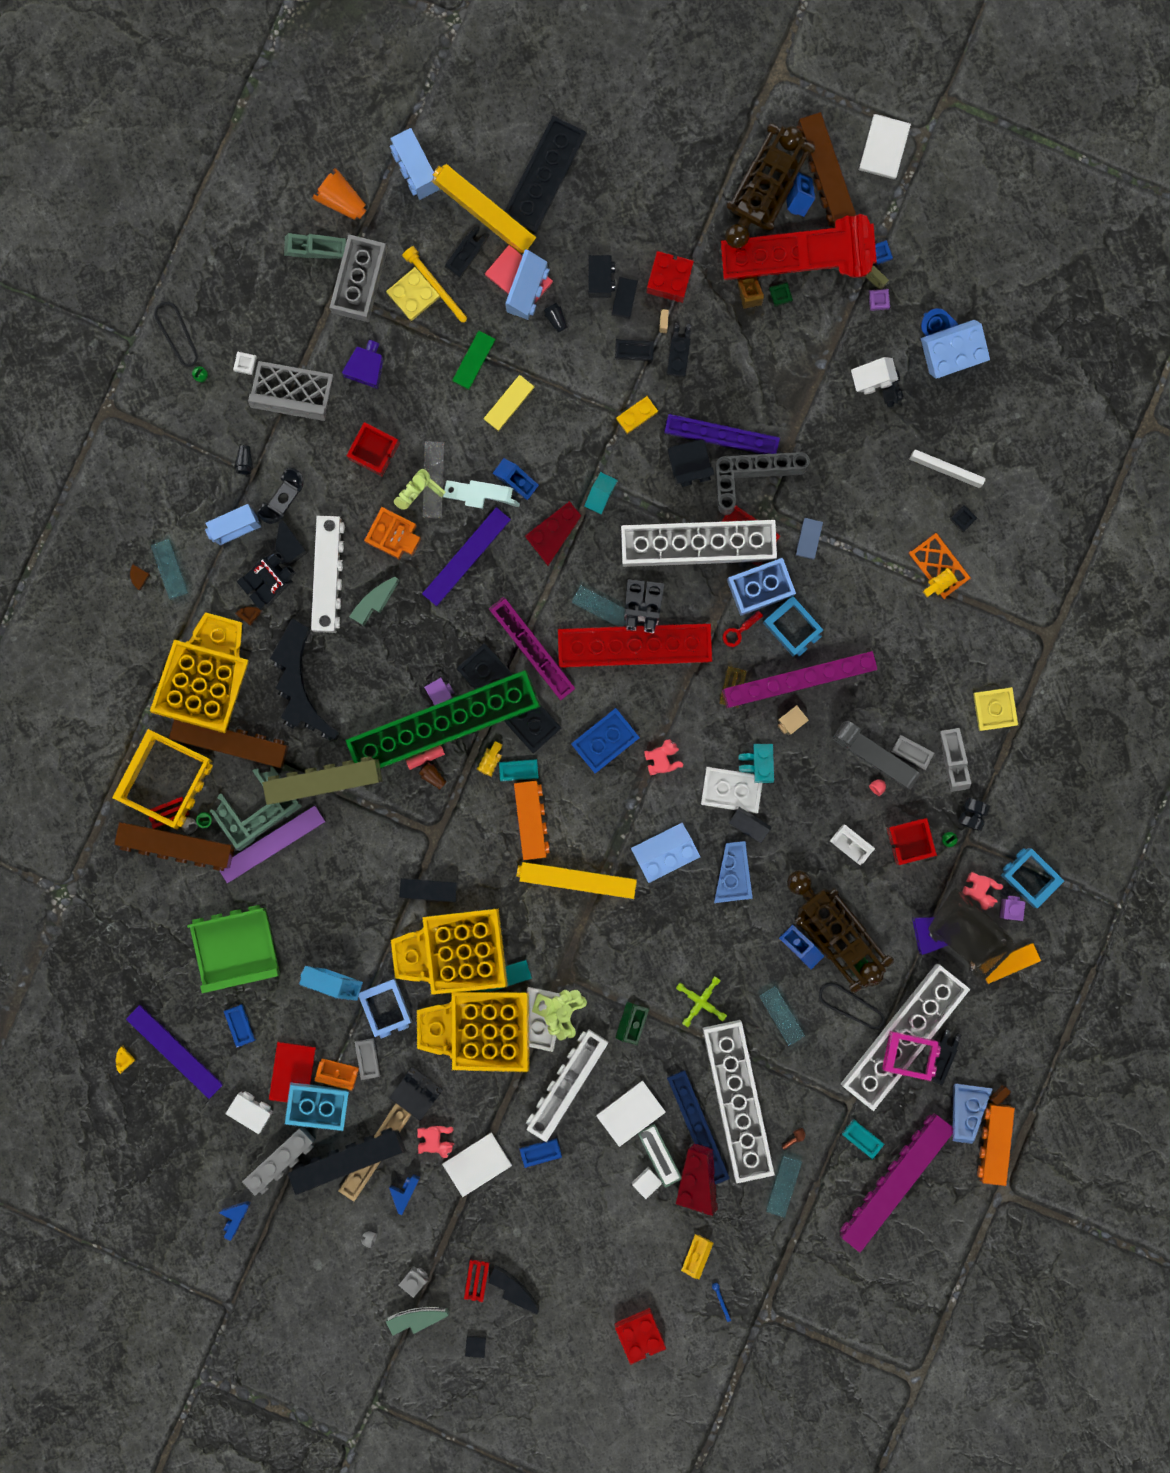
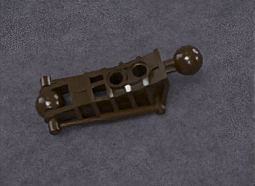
M774 123L768 125L767 131L769 134L756 159L752 161L735 196L726 205L731 212L741 217L738 224L732 225L726 230L725 239L730 247L738 249L748 243V228L751 223L765 230H773L775 226L774 221L794 185V180L808 154L814 153L816 149L815 145L805 142L806 138L803 137L801 130L797 127L782 126L780 129ZM776 134L777 136L773 144L768 146L772 136ZM779 141L785 150H795L792 156L776 148ZM804 149L800 161L797 162L796 158L800 150ZM765 153L766 157L761 159L762 155ZM767 166L772 168L769 175L763 173ZM791 169H795L791 176L789 171ZM775 171L782 174L779 181L772 178ZM765 184L769 187V189L762 190L760 188V185ZM758 201L760 206L755 207L751 202Z
M799 870L791 873L787 880L789 890L793 894L802 895L807 901L799 908L798 917L794 921L797 926H801L828 960H831L851 984L849 985V990L852 993L858 992L862 986L866 988L880 984L884 973L887 972L885 968L894 963L893 957L891 955L886 956L872 940L864 926L841 900L837 889L833 888L829 891L823 888L815 894L811 889V878L806 872ZM826 908L828 910L826 918L819 917L820 909ZM809 923H812L816 929L814 930ZM838 923L840 930L838 933L833 934L831 926ZM848 932L855 939L852 943L844 936ZM820 934L823 936V938L825 939V941H823V940L820 938V936H819ZM864 937L869 942L868 946L863 941ZM839 939H842L847 945L842 951L835 944ZM828 946H831L835 952L833 953ZM873 948L882 958V962L872 953ZM868 954L873 962L864 964L858 973L854 965ZM840 957L841 960L844 962V965L841 966V964L836 960V958ZM850 969L858 981H854L845 970Z

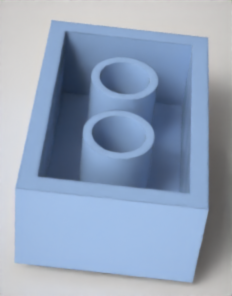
M409 128L391 137V153L396 163L399 162L400 171L404 179L408 178V186L413 196L417 194L420 200L438 191L439 187L431 182L434 178L432 175L433 170L412 129Z
M976 320L921 338L929 374L936 379L990 360L982 324Z
M783 558L727 579L740 616L785 600L796 594Z

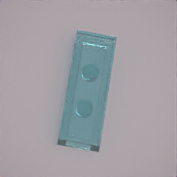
M167 539L151 545L169 599L188 594L170 540Z
M580 585L572 600L573 604L617 627H624L626 623L624 621L625 608Z
M776 986L759 995L788 1046L805 1037Z
M783 1155L766 1212L785 1218L802 1161Z

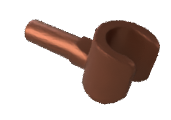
M803 1128L793 1131L795 1138L782 1145L784 1150L792 1144L805 1139Z

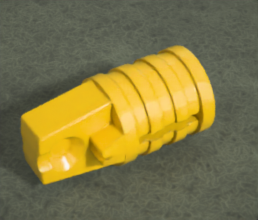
M946 568L941 574L928 581L930 586L923 593L926 597H929L934 592L939 595L958 581L952 571Z
M495 741L491 750L486 749L476 770L492 777V773L502 757L499 754L502 748L501 743Z

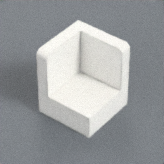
M649 1166L632 1182L635 1189L645 1199L662 1184V1181L652 1172Z

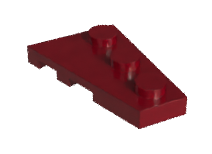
M569 501L525 535L527 541L547 566L550 565L580 520L581 515Z

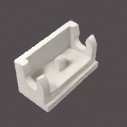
M842 825L830 840L832 844L859 865L863 864L875 849L846 825Z

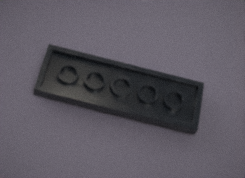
M552 116L505 209L509 216L534 234H537L587 135L586 131L555 116Z
M485 643L456 668L474 689L513 675ZM542 706L504 721L533 754L562 729Z

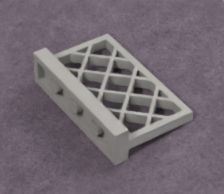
M258 361L252 392L249 394L248 399L250 408L325 421L334 376L333 374ZM262 367L270 369L273 374L264 379L261 375ZM284 371L289 372L292 377L282 382L278 375ZM301 375H307L310 381L301 386L296 378ZM276 377L280 384L271 389L267 382ZM320 378L328 379L327 385L321 389L315 382ZM294 380L299 387L290 393L285 385ZM313 383L318 391L309 396L304 388ZM263 384L269 390L263 395L256 394L257 388ZM283 387L287 395L283 398H278L274 392ZM302 390L307 398L302 401H296L293 395ZM321 394L324 398L323 405L314 404L311 399Z

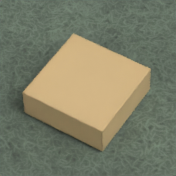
M662 309L660 333H667L669 310Z

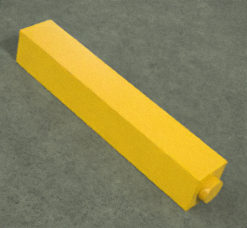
M447 164L442 167L438 166L432 174L434 178L431 182L517 252L522 254L525 249L528 250L536 239L533 234Z
M522 862V866L518 865L516 877H520V882L634 899L637 879Z

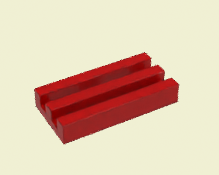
M177 798L150 810L157 812L179 802L182 805L184 798ZM181 805L168 811H165L163 813H160L159 815L164 817L171 813L179 811ZM149 816L153 829L165 825L162 822L156 823V819ZM175 816L168 819L173 821Z
M470 1259L464 1299L483 1302L489 1262ZM475 1264L477 1265L473 1294L470 1295V1283L473 1265ZM481 1266H485L480 1296H476Z

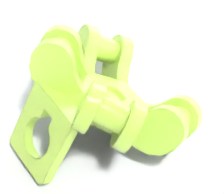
M420 469L414 475L413 481L406 485V490H402L399 493L400 497L395 498L394 504L400 509H407L426 485L440 497L446 492L430 479V475L425 469Z
M563 990L560 992V997L555 996L552 999L538 994L532 1012L545 1018L549 1034L556 1035L559 1040H565L567 1037H575L576 1031L571 1024L570 1018L574 1010L586 1006L587 999L581 996L578 990L570 992ZM544 1000L547 1007L540 1011L539 1003Z

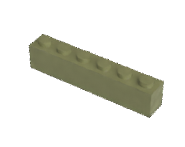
M372 756L361 758L359 763H354L353 760L342 762V766L335 767V764L323 766L324 770L317 771L316 768H310L305 770V774L298 775V771L286 773L287 777L279 778V775L268 777V781L262 782L266 804H276L383 782L379 759L373 760Z

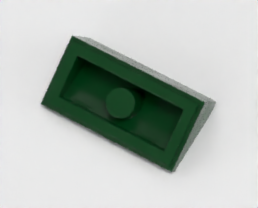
M627 1002L615 1038L638 1046L649 1008Z

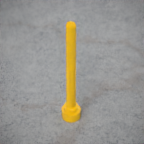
M414 246L408 248L402 254L403 258L416 266L461 322H466L467 317L421 262L417 249Z

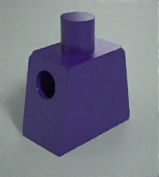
M369 340L366 349L356 347L342 371L343 376L378 389L383 366V357L377 354L379 343Z
M946 917L912 918L918 951L921 955L950 945V935L960 934L958 923L947 924Z

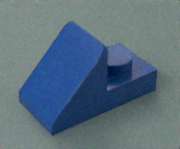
M415 1174L411 1178L407 1177L402 1187L406 1189L405 1191L393 1185L389 1187L396 1209L400 1215L403 1214L420 1179Z
M246 1201L219 1212L221 1215L232 1220H228L223 1230L226 1232L225 1239L231 1241L234 1238L251 1202Z

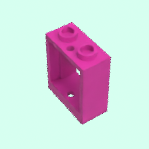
M890 1031L882 1069L887 1072L931 1081V1078L936 1074L937 1066L934 1063L935 1058L939 1057L941 1047L938 1046L939 1042ZM899 1039L931 1046L925 1074L894 1067Z

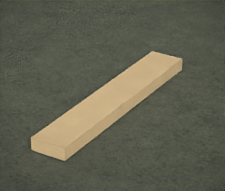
M395 1104L374 1137L381 1136V1131L391 1127L393 1131L398 1129L400 1132L411 1114L398 1104ZM380 1162L350 1173L339 1189V1192L355 1201Z

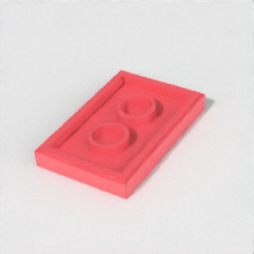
M509 245L487 270L485 276L509 295L523 256ZM549 277L542 281L541 286L543 290L541 296L553 283Z

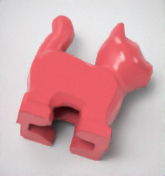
M668 739L664 741L661 747L652 751H644L646 761L654 760L653 766L648 765L650 775L674 771L678 767H683V762L677 761L670 764L667 755H673L679 750L676 743Z
M973 872L969 873L966 882H973L972 888L964 886L962 895L969 896L973 900L978 901L983 910L992 908L998 901L993 896L986 895V892L990 886L996 890H1001L1003 885L998 884L987 876H980Z
M430 1126L428 1128H418V1138L424 1137L426 1142L418 1144V1154L423 1152L438 1153L442 1158H447L453 1150L454 1143L440 1142L441 1133H452L453 1127Z

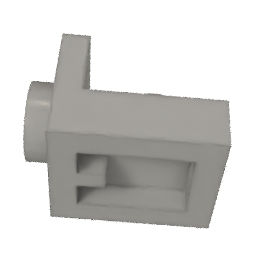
M413 1266L398 1286L414 1298L419 1290L428 1282V1274L422 1268L418 1267L417 1269Z

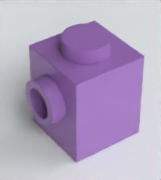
M442 678L424 687L434 705L453 698L452 694H454L452 687L449 683L445 685Z
M1015 896L1001 899L999 918L1023 921L1025 902L1020 901V897Z

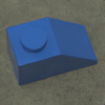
M798 173L794 180V185L786 198L787 210L792 214L804 217L815 200L813 179Z
M503 458L493 472L499 480L508 487L513 488L516 493L526 500L530 498L539 486L521 468Z
M793 925L779 938L810 969L824 957L819 949Z

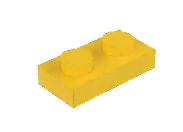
M646 396L616 417V420L626 434H628L657 414L658 410L648 396Z
M695 1234L681 1271L695 1279H700L713 1242Z

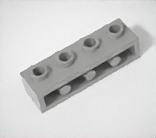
M301 1126L242 1182L255 1196L259 1192L264 1194L271 1187L269 1183L273 1179L278 1181L285 1174L283 1170L287 1166L292 1168L299 1161L297 1157L302 1152L306 1155L313 1148L312 1143L316 1139L304 1126Z

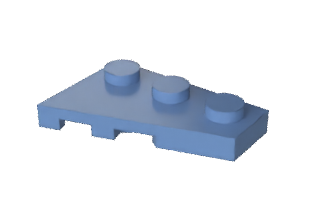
M746 842L726 843L714 903L753 899Z
M954 1084L953 1141L971 1144L974 1142L989 1096L993 1090L992 1088Z

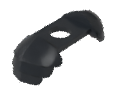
M287 468L283 473L284 475L280 478L284 483L269 504L263 503L262 507L258 509L257 513L263 522L272 524L281 520L293 500L301 492L304 480L298 470ZM284 493L288 494V501L280 503L279 497Z

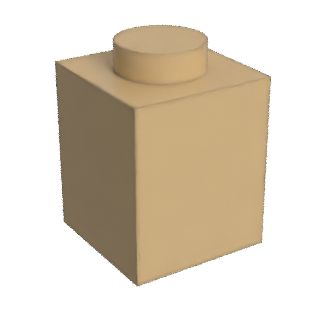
M796 705L777 720L780 723L777 726L783 734L791 735L805 724L808 718Z

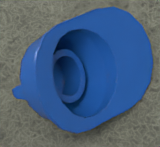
M936 308L923 314L921 328L923 333L929 336L957 326L958 323L946 311Z

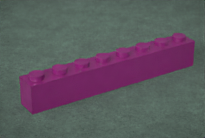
M873 651L725 688L722 690L727 709L873 672L878 669Z
M935 1113L927 1116L923 1122V1128L913 1134L911 1138L913 1141L909 1146L905 1145L899 1153L901 1155L897 1161L894 1160L889 1165L888 1173L885 1177L881 1176L878 1179L875 1190L868 1192L861 1208L858 1206L852 1213L853 1218L850 1222H845L841 1227V1238L858 1252L864 1249L953 1134V1127Z

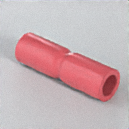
M439 746L405 760L411 770L425 764L427 761L441 757L445 753L442 746Z

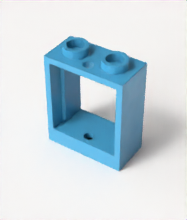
M794 596L789 598L763 622L792 657L796 654L800 656L807 650L806 645L810 641L814 644L822 637L820 633L823 629ZM792 606L796 608L815 630L796 648L791 645L773 624Z
M1023 848L1016 855L1017 859L1013 863L1009 862L1002 869L1004 872L1001 876L1033 908H1039L1064 880L1032 848H1027L1026 850ZM1029 857L1034 859L1052 877L1034 897L1011 876Z
M305 966L301 973L299 985L335 998L358 1000L363 982L325 968Z

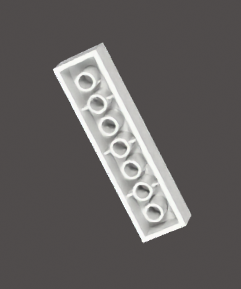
M775 520L621 526L623 567L766 562L777 559Z
M935 964L841 1082V1085L874 1111L902 1076L901 1074L887 1072L882 1069L889 1032L894 1031L931 1039L970 989L941 965ZM899 1039L894 1067L907 1070L926 1044Z
M737 1020L704 1027L702 1029L736 1183L774 1176L742 1022Z

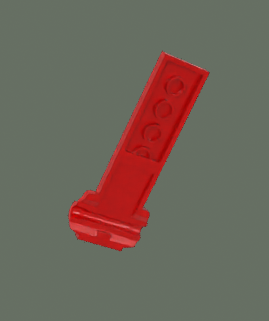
M858 214L857 216H845L836 220V228L751 237L744 247L738 249L730 247L726 240L721 241L724 280L839 268L841 275H847L852 278L864 277L872 271L873 264L877 263L874 223L870 224L866 215Z

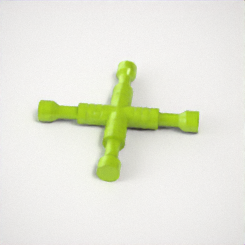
M714 976L712 983L701 996L686 989L682 983L677 985L676 989L678 991L684 992L688 995V998L695 1002L690 1015L682 1022L683 1025L689 1027L691 1020L694 1016H697L702 1007L708 1012L714 1013L722 1022L725 1020L727 1015L715 1009V1006L707 1002L713 993L712 990L721 980Z

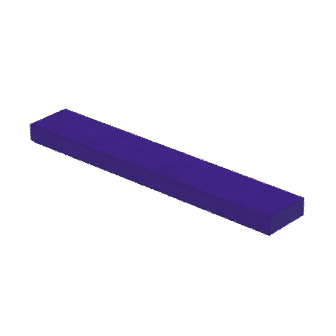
M668 414L664 434L692 440H704L706 443L758 454H777L780 440L779 437L671 414Z
M496 507L422 595L437 607L511 519Z
M141 1005L126 1018L142 1036L208 1099L224 1085Z

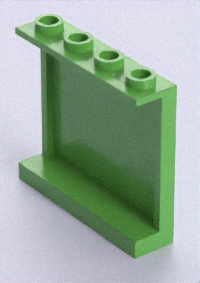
M260 905L248 907L249 911L243 913L241 909L230 911V916L223 917L222 913L212 915L211 920L204 921L203 918L192 920V924L187 925L191 930L202 980V993L280 975L266 907L260 908Z

